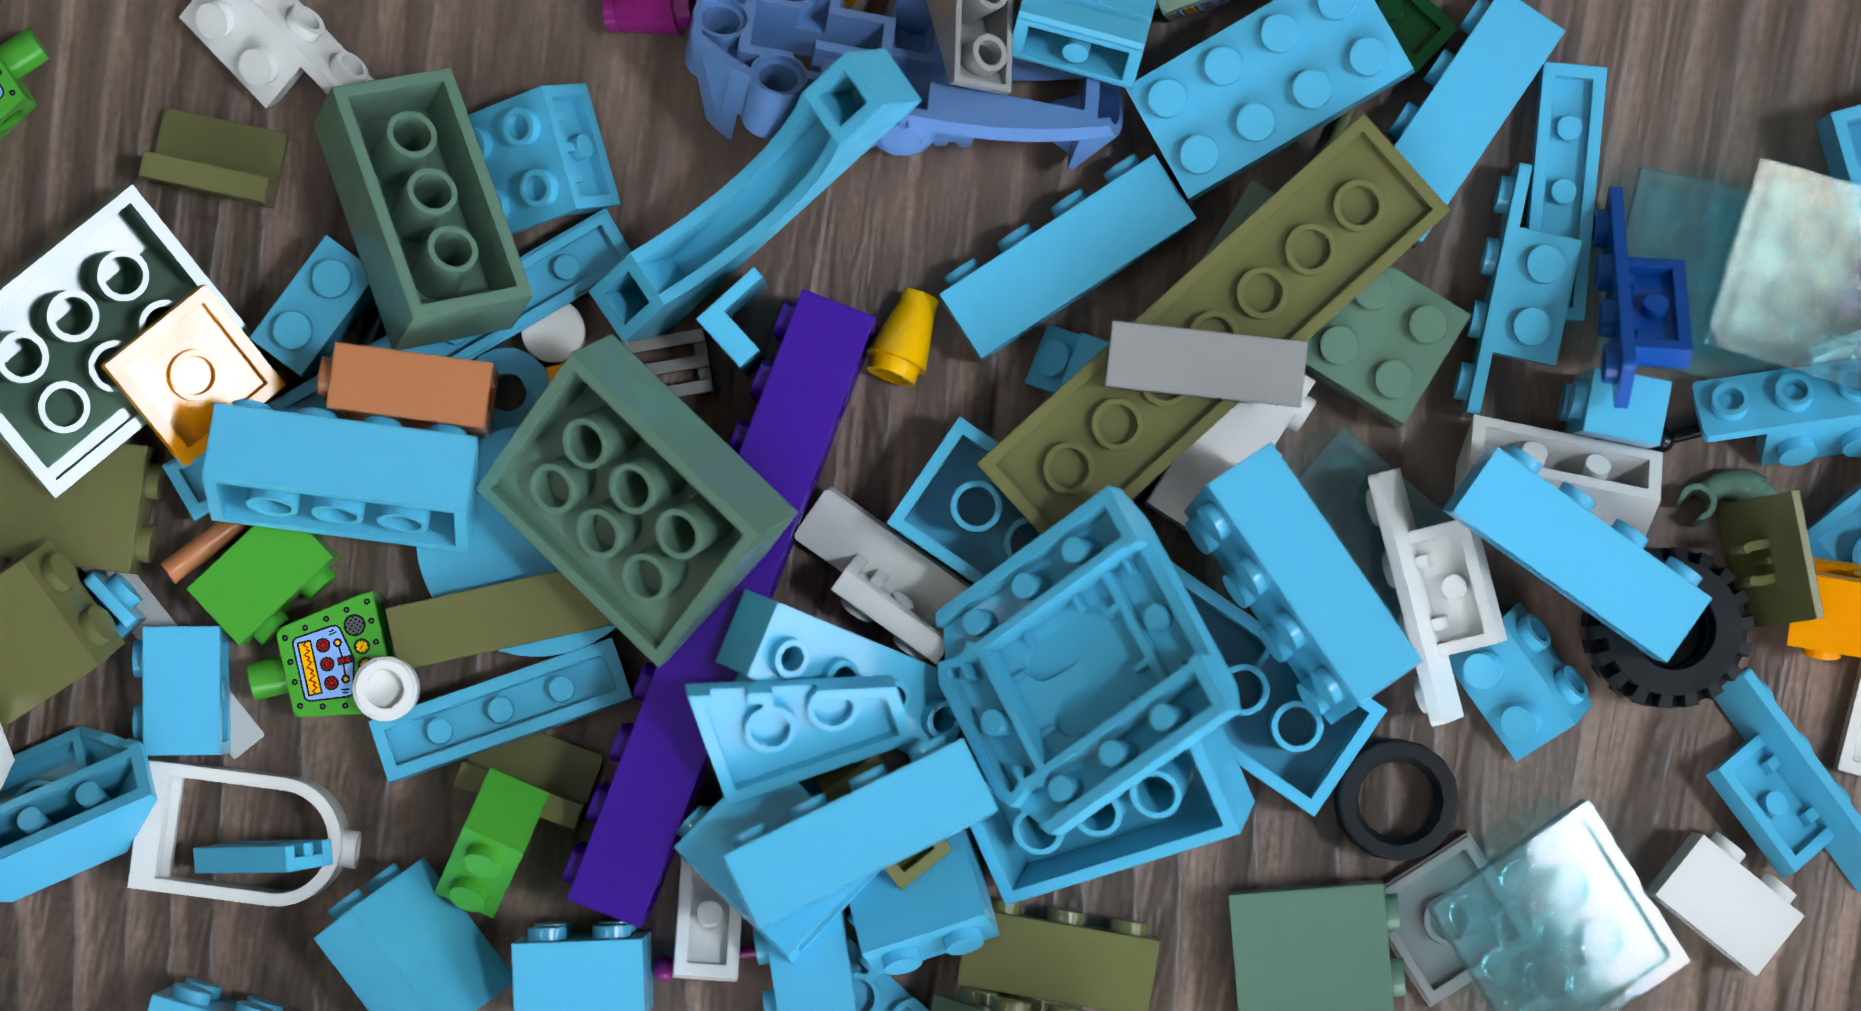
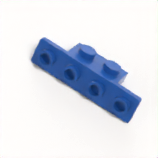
M1609 186L1605 209H1594L1591 243L1592 247L1602 248V253L1597 254L1594 271L1595 291L1605 292V298L1600 299L1598 309V336L1609 338V344L1605 343L1602 351L1601 381L1602 383L1612 384L1614 408L1628 409L1636 366L1689 369L1693 344L1685 260L1628 257L1623 188Z

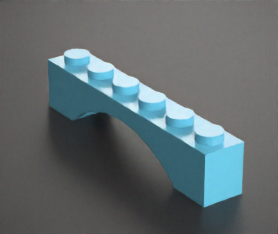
M886 48L846 51L801 93L796 107L782 128L740 173L687 216L655 238L630 252L588 291L623 343L666 335L922 101Z

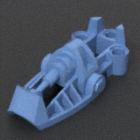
M696 0V5L693 9L684 54L685 65L698 78L705 118L718 132L730 141L732 140L737 114L741 116L742 123L748 131L755 136L772 139L796 107L801 93L846 51L886 48L922 99L913 110L872 146L873 148L877 146L886 153L904 156L922 153L932 143L935 146L946 147L949 142H953L958 147L971 148L974 138L995 141L1053 142L1068 153L1067 169L1073 170L1119 136L1122 130V87L1045 67L1043 64L1012 58L1011 81L1080 79L1076 96L1045 103L949 84L926 0H889L886 5L885 16L846 9L843 7V0ZM1013 13V33L1018 17L1016 13ZM793 54L812 57L810 70H807L801 61L793 57Z

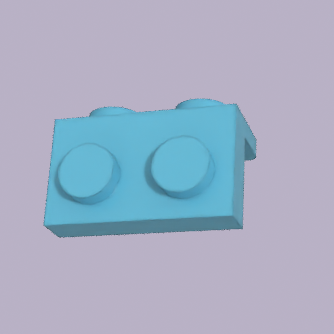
M1520 602L1510 607L1501 615L1507 641L1449 655L1453 674L1516 762L1576 725L1593 706L1588 697V688L1582 676L1573 667L1565 665L1551 645V636L1545 624L1536 615L1528 613Z

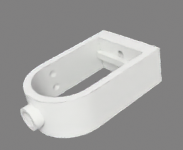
M162 758L148 759L157 801L139 833L134 837L127 888L277 907L292 905L309 899L331 885L343 868L356 869L361 849V831L349 829L348 820L342 806L332 793L320 784L294 775ZM185 778L283 790L302 796L318 810L325 822L328 839H331L333 865L322 866L311 881L300 888L290 890L173 876L172 869Z

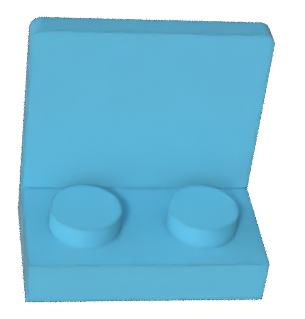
M586 83L539 86L468 115L511 235L562 216L596 213L604 208L608 210L621 205Z

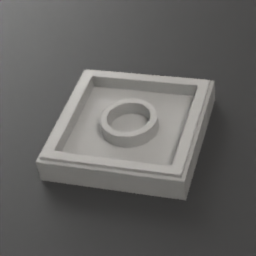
M1467 830L1384 882L1385 894H1398L1401 932L1388 933L1389 947L1396 958H1403L1405 972L1429 1008L1537 940Z

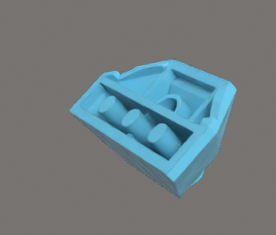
M79 726L13 755L15 761L0 791V902H14L128 852L134 837L139 833L157 801L146 748L140 741L130 738L124 739L111 733Z

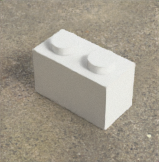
M1715 831L1710 839L1704 834L1692 832L1645 892L1739 968L1757 976L1804 918V915L1790 904L1797 895L1768 872H1765L1760 879L1740 864L1746 857V854L1719 832Z

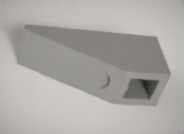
M926 0L949 84L1002 95L1010 94L1012 80L1013 0Z

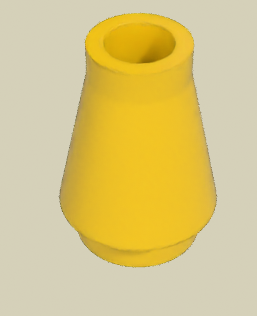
M904 288L899 302L866 351L871 357L867 366V370L871 374L889 383L908 388L915 386L918 376L926 374L934 317L939 305L938 299L917 289Z

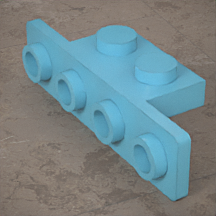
M1519 162L1512 168L1511 176L1501 175L1497 184L1492 211L1502 214L1497 239L1491 237L1486 239L1479 268V274L1489 276L1484 301L1474 299L1469 313L1471 317L1466 328V336L1476 338L1471 363L1460 362L1453 389V399L1462 401L1461 416L1473 418L1474 414H1480L1492 354L1548 367H1554L1557 363L1583 240L1520 227L1533 165Z
M1861 358L1701 380L1692 384L1691 396L1702 439L1705 442H1716L1756 436L1755 447L1760 466L1778 463L1784 466H1799L1812 461L1814 458L1840 454L1848 457H1861Z
M1743 668L1736 680L1727 681L1722 686L1724 691L1714 697V699L1745 741L1706 773L1705 776L1781 878L1796 873L1825 847L1853 887L1861 893L1860 814L1851 804L1850 797L1845 789L1834 781L1814 754L1808 739L1796 730L1776 703L1770 688L1756 676L1751 668Z

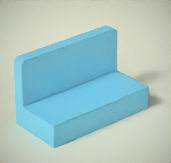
M755 267L747 272L697 318L703 329L745 375L765 359L756 345L732 320L768 287L764 277Z

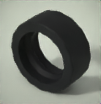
M1397 738L1371 742L1360 749L1335 786L1333 795L1337 821L1349 840L1372 856L1396 862L1421 858L1440 846L1455 825L1459 807L1456 779L1443 758L1423 744ZM1399 761L1411 764L1424 773L1432 786L1434 803L1431 815L1422 828L1411 835L1393 838L1380 835L1367 825L1360 813L1358 796L1361 784L1370 771L1381 764Z

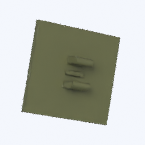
M1788 491L1717 505L1716 512L1727 568L1736 576L1732 580L1737 589H1744L1750 602L1745 603L1744 608L1746 616L1753 615L1754 628L1824 618L1800 491Z

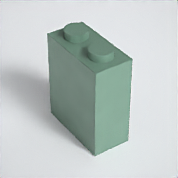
M1383 879L1229 892L1238 1011H1395L1393 997L1406 996L1403 958H1390L1388 933L1401 932L1398 894H1385Z

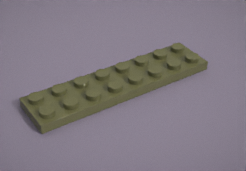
M1362 114L1132 323L1306 342L1447 215L1451 209L1365 114ZM1107 345L976 464L1041 535L1107 486L1122 489L1132 500L1240 401L1104 387L1108 353Z

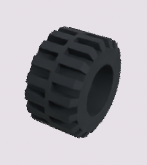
M1682 547L1645 550L1663 564L1671 556L1690 567L1702 577L1697 588L1712 597L1699 616L1700 635L1697 645L1690 656L1680 664L1660 666L1651 663L1633 644L1589 613L1582 612L1580 626H1586L1587 639L1582 640L1584 653L1591 654L1594 661L1591 668L1598 678H1604L1610 684L1608 688L1618 696H1625L1631 699V702L1643 706L1670 709L1674 707L1687 708L1699 705V701L1705 698L1713 699L1724 691L1722 686L1727 681H1735L1741 673L1742 669L1738 667V664L1742 657H1749L1752 643L1746 642L1747 630H1754L1753 615L1746 616L1744 604L1750 601L1745 590L1737 589L1733 584L1732 580L1736 576L1727 567H1718L1714 564L1715 558L1703 552L1694 553L1688 551L1689 548Z

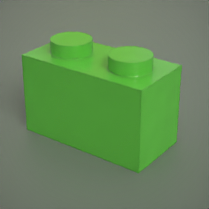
M253 526L187 588V591L238 645H250L254 640H257L263 646L276 636L277 629L290 622V618L284 612L302 595L310 602L336 579L337 575L331 568L342 558L320 534Z
M490 767L434 893L451 900L454 905L463 910L479 912L494 918L550 793Z

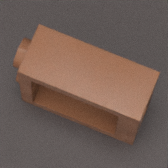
M335 342L333 358L323 356L321 359L317 395L323 396V401H327L326 407L337 418L363 421L368 416H383L400 422L402 427L428 430V427L431 425L445 424L461 428L469 436L491 438L499 374L494 364L490 362Z

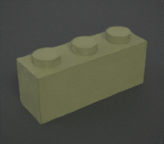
M990 896L1000 936L985 940L983 946L974 952L960 955L956 978L957 985L1106 1011H1149L1161 941L1157 936L1147 935L1148 923L1110 917L1109 928L1083 924L1085 913L1081 911L1047 906L1046 917L1020 913L1021 901L1005 905L1002 897Z

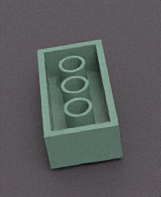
M445 68L331 87L313 125L392 350H404L511 329L533 297V293L452 69Z
M1251 180L1204 257L1275 193L1256 181ZM1390 265L1306 341L1308 342L1305 373L1394 428H1397L1406 422L1471 317V314Z

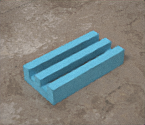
M331 839L238 840L230 843L193 848L195 873H280L333 865Z

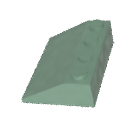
M133 184L117 187L0 281V441L55 499L147 424L100 366L103 362L200 284L208 286L248 338L252 335L250 329Z
M613 334L569 355L475 488L657 667L662 666L672 657L764 558L798 513Z

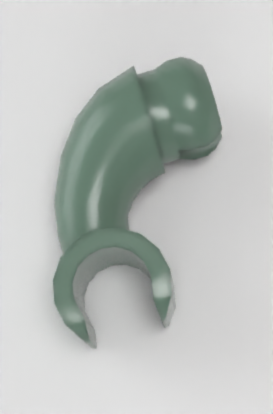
M1745 468L1728 469L1709 476L1701 483L1690 484L1685 487L1676 499L1674 508L1679 507L1687 498L1693 497L1702 501L1705 512L1692 524V527H1701L1706 524L1715 512L1717 500L1720 498L1740 501L1778 494V491L1766 481L1767 477L1757 471Z

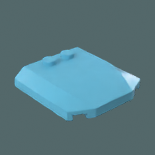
M1107 486L935 612L936 627L944 629L945 660L938 662L939 686L995 796L1010 807L1021 809L1041 824L1038 826L1039 828L1051 835H1064L1241 711L1238 685L1147 517L1120 488Z

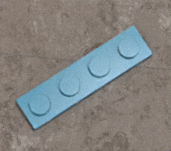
M1545 61L1540 68L1531 161L1533 166L1529 183L1525 228L1583 240L1566 316L1567 322L1581 323L1585 319L1608 67Z
M609 638L415 705L408 714L399 719L391 721L371 720L368 723L387 780L390 784L633 701L613 639Z

